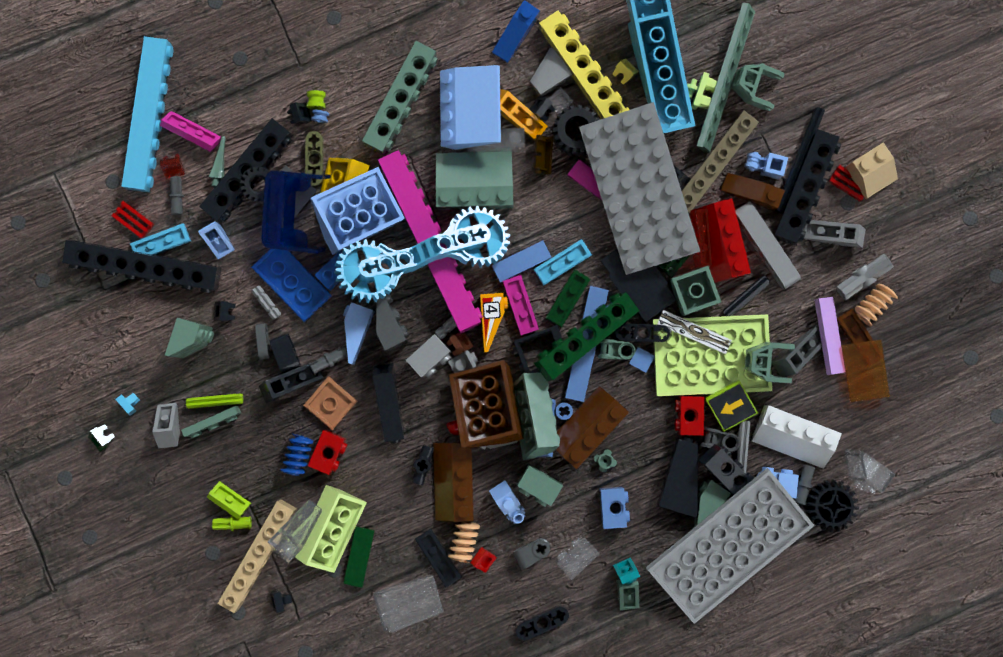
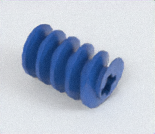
M292 434L295 438L288 441L293 446L286 447L291 453L284 455L289 461L282 462L287 468L280 469V471L300 476L299 474L305 473V470L301 467L308 464L303 459H309L310 457L305 452L312 450L307 444H313L314 441L305 436Z

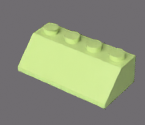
M326 485L293 556L305 565L334 573L367 502L340 489Z

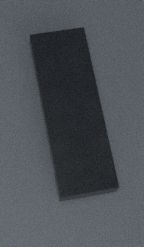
M432 528L415 538L445 588L462 578V575L451 558L448 557V553Z

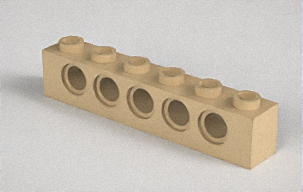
M283 500L276 502L217 604L233 613L240 609L296 513L297 508Z

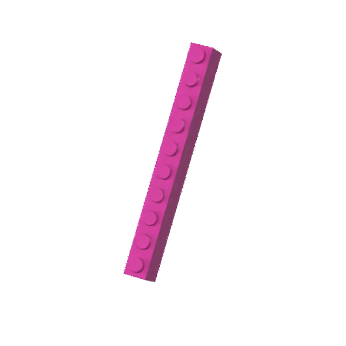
M398 150L378 159L417 244L432 236L439 235L442 232L438 222L433 223L431 216L434 214L430 206H425L423 202L425 195L422 189H417L415 185L417 179L414 172H409L407 168L409 162L405 154L401 155ZM440 243L442 248L447 249L445 244ZM446 257L429 263L428 267L461 334L480 325V319L483 316L479 308H474L472 301L475 300L471 291H466L464 287L466 281L463 274L457 273L455 267L458 264L456 260Z

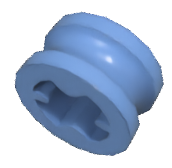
M312 110L314 114L311 117L312 121L328 123V112Z
M560 403L556 407L555 413L558 418L567 420L572 416L573 409L568 403ZM567 406L569 408L567 411H570L569 415L564 414L561 416L559 408Z

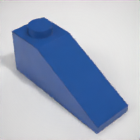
M524 0L513 15L492 53L508 63L539 19L540 10Z

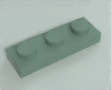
M234 406L181 431L184 437L190 436L193 439L202 435V430L208 428L211 431L220 427L219 423L225 420L226 423L238 419L236 415L241 414L239 406Z

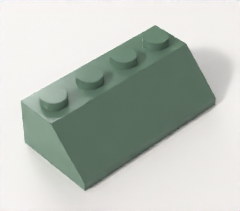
M523 373L514 382L513 386L524 438L519 440L523 460H529L552 453L559 447L560 437L556 431V418L553 416V403L548 391L549 382L546 381L541 373Z

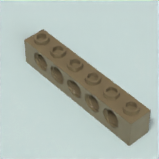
M746 111L740 114L682 190L688 213L692 211L759 123Z

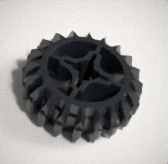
M832 479L831 483L828 480H824V486L821 483H817L818 490L815 488L811 489L814 495L808 494L807 496L811 499V502H806V505L811 506V508L807 509L806 512L813 513L809 519L811 521L815 520V526L821 525V530H826L827 528L829 532H833L835 528L837 532H840L841 526L844 529L848 528L846 522L853 524V520L850 518L851 516L857 517V514L853 513V511L859 510V507L854 505L859 500L852 498L856 493L854 491L849 492L851 488L849 485L844 486L842 481H839L837 484V481ZM830 491L826 500L819 501L824 493ZM837 491L844 496L846 504L839 502L838 495H836ZM833 503H834L835 505H839L840 507L835 506V507H832V509H831V508H829V507H827V506H824V505H829V504H833ZM818 508L825 509L828 521L822 518ZM845 510L844 514L839 519L835 520V518H837V514L840 511Z

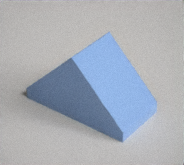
M214 221L198 230L217 259L234 251V247L219 223Z

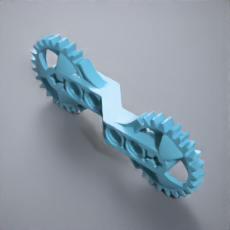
M478 206L475 207L474 211L471 207H468L467 212L462 209L460 214H456L449 223L446 232L432 236L410 248L398 251L390 249L382 243L376 247L375 241L368 245L367 240H364L363 245L356 241L355 247L350 243L348 249L344 248L342 254H339L337 258L339 261L335 263V266L338 268L335 269L334 274L339 275L336 278L337 282L342 281L339 288H346L344 294L352 293L351 299L358 296L359 302L363 298L366 299L367 303L370 302L371 298L377 302L379 297L384 299L386 294L391 293V288L394 289L399 278L403 274L413 272L435 260L451 257L465 265L471 261L472 267L478 263L479 268L484 263L487 267L491 265V262L496 264L498 259L501 260L504 256L503 254L508 250L506 247L510 244L507 241L510 234L505 232L509 228L502 226L505 221L498 220L499 214L495 217L493 216V210L487 213L486 207L482 211H480ZM474 216L478 225L471 226L469 217ZM491 221L493 225L489 229L486 225ZM458 239H462L465 244H461ZM440 243L445 244L447 249L442 248ZM486 244L489 257L483 258L479 249ZM359 250H362L366 257L361 262L357 253ZM399 259H404L407 265L400 263ZM381 264L388 265L389 269L382 268ZM357 278L359 283L353 288L351 284ZM374 282L376 292L371 293L367 283Z

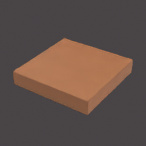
M328 376L303 406L331 430H334L358 401Z

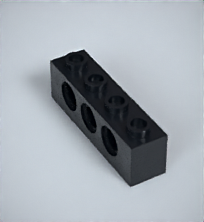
M714 444L699 461L733 496L752 481L754 477L749 472L745 473L742 470L744 466L737 459L734 461L731 459V452L726 447H719ZM726 462V467L721 470L722 464ZM739 475L738 480L734 482V478Z

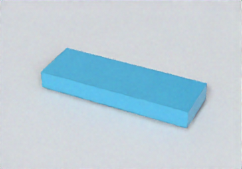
M182 223L130 243L132 251L157 255L189 243L191 240L185 224Z
M581 239L533 270L544 286L589 258L592 254Z

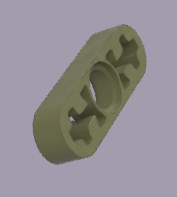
M316 131L309 132L305 138V179L312 187L321 186L324 180V139ZM313 136H316L317 139H319V141L316 142V149H320V151H309V149H313V143L310 142V140L313 139ZM311 155H319L320 161L317 164H311L309 161ZM310 167L316 169V175L320 177L316 180V183H313L310 177H313V170H309Z

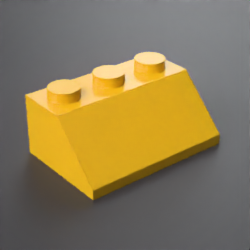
M329 158L320 193L368 172L369 165L354 159Z

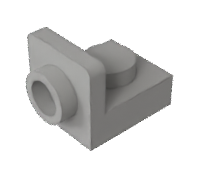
M467 350L448 362L453 372L457 373L476 368V363L479 361L474 352L470 353Z

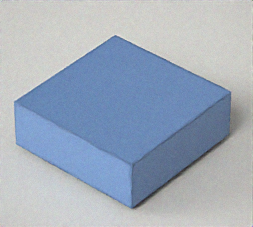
M637 347L635 355L631 358L629 364L646 373L655 356Z

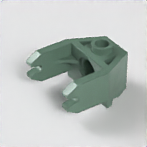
M764 63L745 65L738 69L731 88L745 103L762 110H773L774 104L756 97L755 93L761 75L780 80L781 78L783 79L784 73Z
M764 342L746 350L745 370L767 382L792 383V378L773 376L770 374L772 350L776 348L795 349V344Z

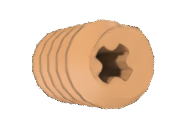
M877 284L876 289L871 290V295H866L865 300L860 302V306L855 307L857 316L870 327L872 326L870 319L877 321L875 314L882 316L883 313L880 309H888L885 303L887 302L892 305L891 297L898 299L895 292L883 284Z
M461 521V524L455 525L460 531L453 533L458 537V539H452L456 546L450 547L454 554H450L448 557L455 561L470 563L467 560H471L473 556L468 552H474L475 548L471 545L476 544V540L472 537L478 536V533L474 530L480 529V525L469 521Z

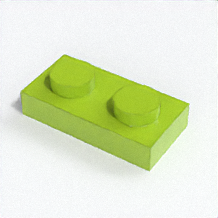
M220 481L207 496L209 500L237 519L244 514L251 504Z

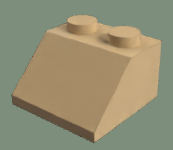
M884 142L845 167L851 174L853 181L860 188L865 199L898 179L894 157Z

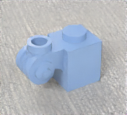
M758 152L747 153L744 167L752 172L759 171L762 176L779 180L784 176L788 157L769 153L763 158Z
M762 467L761 472L768 468L792 498L797 497L799 475L793 474V470L781 469V472H774V468Z
M505 480L489 490L503 514H507L508 520L515 524L521 523L524 520V517H526L525 509L523 506L520 507L519 500Z

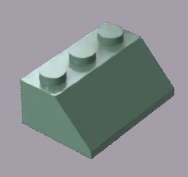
M177 317L165 356L185 358L206 347L213 339V327Z

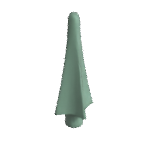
M225 136L221 137L219 149L209 174L212 180V187H215L224 177Z

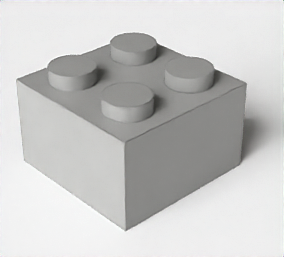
M434 334L406 361L421 378L425 376L430 378L437 371L435 367L440 363L444 365L451 359L449 355L452 352Z

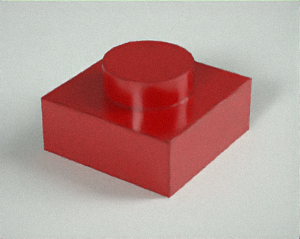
M481 547L470 563L486 573L497 557Z

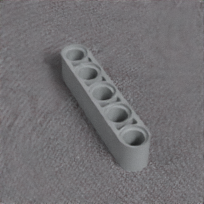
M747 202L735 210L739 226L779 286L785 290L801 280L798 271L751 202Z

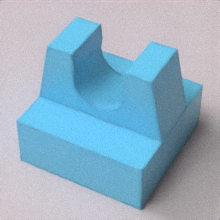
M132 393L127 398L121 394L116 398V401L131 416L136 412L133 406L140 399Z

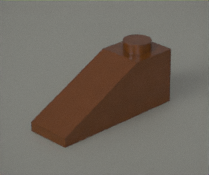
M727 173L720 190L771 211L778 209L785 190L768 183Z

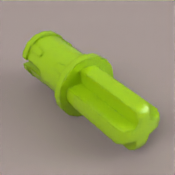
M231 516V518H217L212 521L213 530L231 529V531H234V529H251L252 527L251 516L240 517L239 519Z

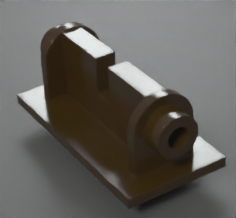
M536 135L534 139V152L537 155L533 157L532 170H534L536 176L551 175L553 136L544 137L543 135Z

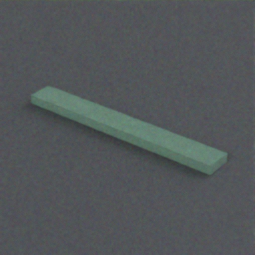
M742 3L697 143V147L706 153L711 151L753 21L755 11L749 3Z

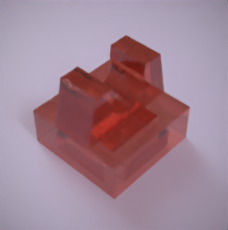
M175 154V158L164 156L163 160H160V167L166 178L185 175V169L179 154Z

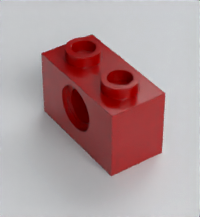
M678 396V400H675V412H678V419H675V431H678V435L704 436V397ZM688 410L692 411L694 415L691 421H687L684 417L685 412Z
M323 430L308 466L327 475L336 472L340 464L337 461L339 455L344 454L348 445L345 443L346 438L328 430ZM326 448H331L334 451L332 458L325 456L324 451Z

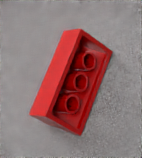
M733 199L715 202L692 210L705 267L709 266L714 283L750 274L751 271Z

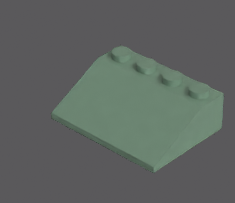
M512 151L436 153L437 210H467L468 207L475 209L476 206L479 209L484 207L486 209L513 208Z

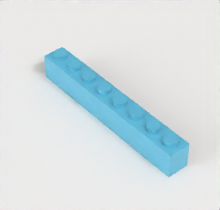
M144 36L121 186L127 190L150 192V188L154 184L152 173L157 164L155 153L159 149L158 133L162 129L160 119L161 113H164L165 110L163 99L164 94L166 95L168 90L166 79L170 75L171 70L169 59L173 56V46L167 39Z

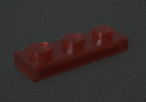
M708 208L690 210V220L700 248V252L693 255L695 268L712 266Z

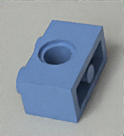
M623 487L600 488L603 529L627 527V522H630L629 511H626L625 503H628V492L624 491ZM619 503V511L616 513L611 512V504Z

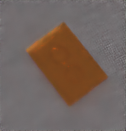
M881 339L841 345L850 402L890 397Z

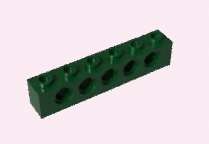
M626 292L622 294L616 293L609 298L610 302L607 305L602 304L594 310L596 313L592 317L588 315L580 321L582 325L578 328H571L566 332L567 336L563 340L559 338L551 344L553 348L548 352L544 350L537 355L538 359L534 364L546 381L554 380L640 311ZM612 308L617 311L616 317L612 315ZM598 319L603 323L602 328L597 325ZM584 330L587 331L589 335L587 340L583 337ZM569 342L574 344L573 351L568 348ZM555 353L560 357L559 363L554 361Z

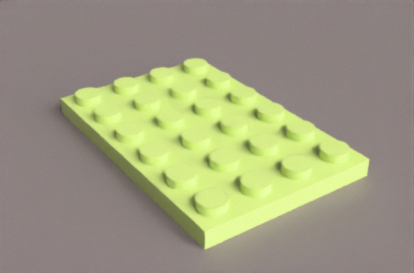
M768 314L683 318L732 340L726 354L672 331L669 341L653 342L656 396L714 394L737 380H740L746 392L772 391V382L764 381L745 370L746 350L761 343L770 342ZM653 319L652 324L658 325L659 319ZM662 328L660 332L653 331V335H659L663 339L664 336H667V332Z

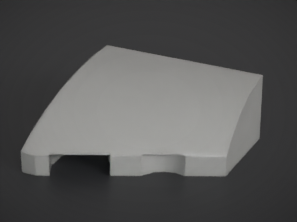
M553 47L549 48L530 80V84L538 96L543 97L555 89L557 85L572 76L571 71Z

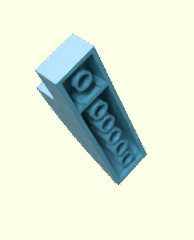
M626 0L631 20L628 23V28L648 104L654 102L663 133L694 127L695 121L670 0Z

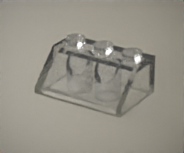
M846 449L844 453L849 478L854 481L853 485L868 493L875 494L877 492L883 494L895 473L863 451Z

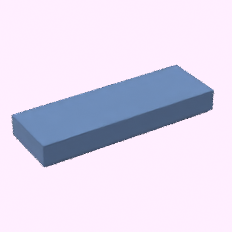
M541 241L493 264L492 267L501 283L552 257L544 241Z

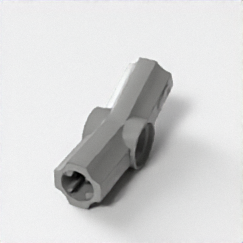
M882 254L869 264H864L855 270L852 276L836 286L837 292L842 298L847 300L861 289H865L877 281L878 277L890 271L894 266L889 258Z

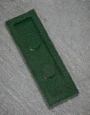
M574 269L545 319L562 328L591 279Z
M356 526L343 584L363 588L375 530Z

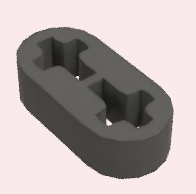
M256 324L259 360L270 359L271 353L267 324Z

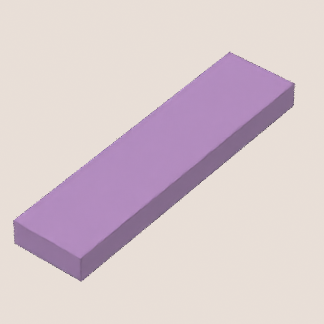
M833 297L814 299L827 375L844 373L846 371Z

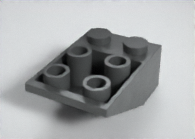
M386 294L384 299L379 297L376 312V333L384 350L388 352L409 342L407 337L410 336L404 325L401 326L399 323L401 316L396 308H392L390 303L393 300L390 294Z

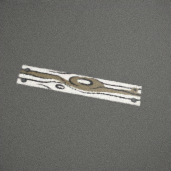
M664 310L657 323L658 325H666L672 331L724 354L727 353L732 341Z

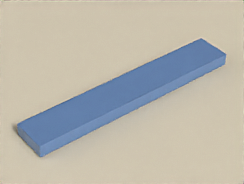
M590 286L583 319L588 315L592 317L596 313L594 310L600 305H606L609 290ZM598 319L597 325L601 328L602 321ZM584 330L583 337L587 340L589 335L587 331ZM596 346L572 365L565 398L584 402Z

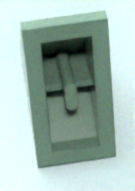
M637 579L630 584H622L620 580H616L620 610L639 608V583Z

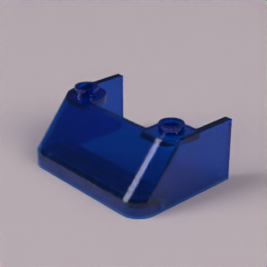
M270 171L266 175L261 241L265 247L307 253L326 251V247L307 246V234L303 230L294 229L296 191L308 190L311 187L312 178L331 179V175L294 171Z

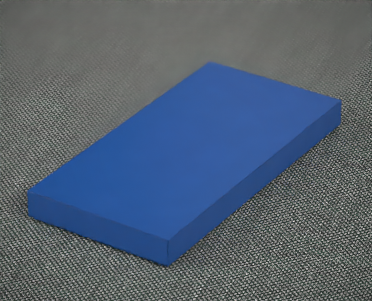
M280 241L251 267L303 322H306L332 297Z

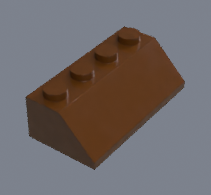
M599 386L557 431L560 437V444L556 451L577 469L627 416L629 411Z
M461 442L433 443L435 520L452 522L474 521L472 448L463 449Z

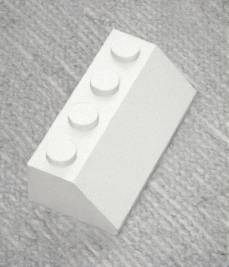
M764 405L751 441L824 469L834 454L842 433L772 406Z

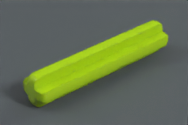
M241 393L187 398L186 407L190 409L242 404L244 399Z

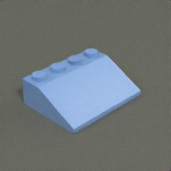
M500 66L457 67L440 71L441 147L457 150L501 143Z
M378 167L310 198L323 237L332 255L342 251L344 248H348L350 243L355 245L356 241L361 242L405 219Z

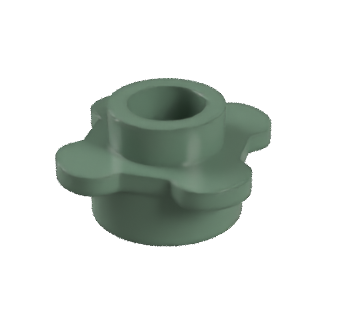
M608 449L594 457V461L600 466L599 470L601 472H606L608 468L615 467L617 461L611 456L612 452Z

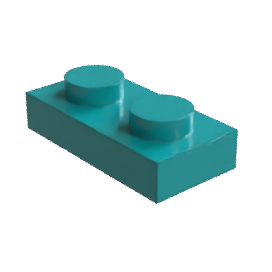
M631 558L613 565L622 584L633 583L640 577Z

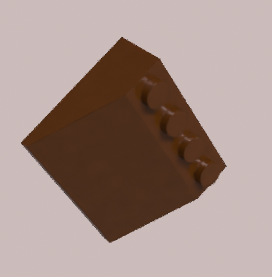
M504 360L449 375L461 447L463 449L506 444L524 439L511 370Z

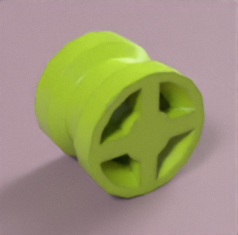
M307 91L308 102L306 107L308 109L322 110L326 108L324 103L326 93L324 91Z

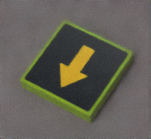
M740 380L705 398L724 432L758 414Z

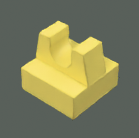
M625 58L617 64L613 75L616 77L619 73H622L624 78L621 83L624 85L635 77L639 71Z

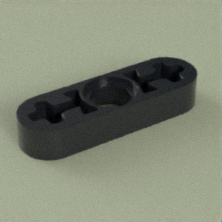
M622 324L615 330V335L621 341L667 342L672 336V331L666 325ZM624 327H626L627 331H634L635 339H633L632 334H627L623 338L624 336L620 334V331L624 330ZM643 327L648 330V336L644 339L638 335L639 330ZM662 328L667 332V336H664L663 339L659 335H653V331L660 332Z
M558 605L520 622L516 627L518 638L529 640L566 623L569 618L568 610L566 607ZM558 610L566 613L563 615V619L560 620L557 617L553 619L555 623L551 624L548 614L551 613V616L554 617L557 615ZM543 617L548 620V625L545 628L538 627L537 620ZM534 621L536 632L532 628L528 631V635L520 634L522 626H525V628L532 627L530 622Z

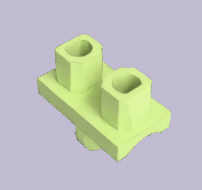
M704 72L698 86H696L698 81L696 79H692L691 84H687L689 97L692 98L693 93H696L691 106L694 110H697L698 107L702 109L709 108L712 98L704 96L703 92L704 90L714 92L717 84L716 80L709 78V73Z

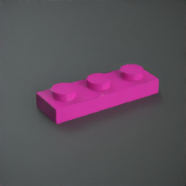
M172 111L160 123L161 127L210 152L221 140V136Z
M519 275L504 280L503 284L520 335L539 330L522 276Z

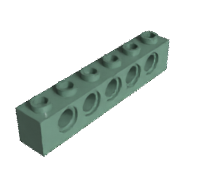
M415 41L362 140L364 145L383 155L386 151L389 152L394 143L392 141L395 134L398 135L403 126L401 123L404 118H408L412 109L410 108L412 102L417 101L421 85H425L428 81L430 68L434 69L437 64L438 58H436L437 53L435 50ZM418 62L424 63V67L422 69H416L414 67L415 64ZM408 79L416 81L413 86H407L405 83ZM404 95L407 99L405 102L399 103L397 102L398 96ZM390 112L398 113L397 117L393 120L388 118V114ZM383 128L389 130L386 136H380L379 131Z

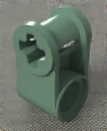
M604 339L600 342L601 348L598 358L629 360L635 355V347L629 342ZM623 346L631 348L630 356L622 355L621 348Z

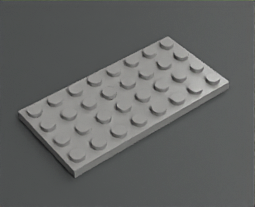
M654 102L579 127L625 274L627 275L700 252Z
M766 468L646 568L695 624L814 527V524L773 473Z

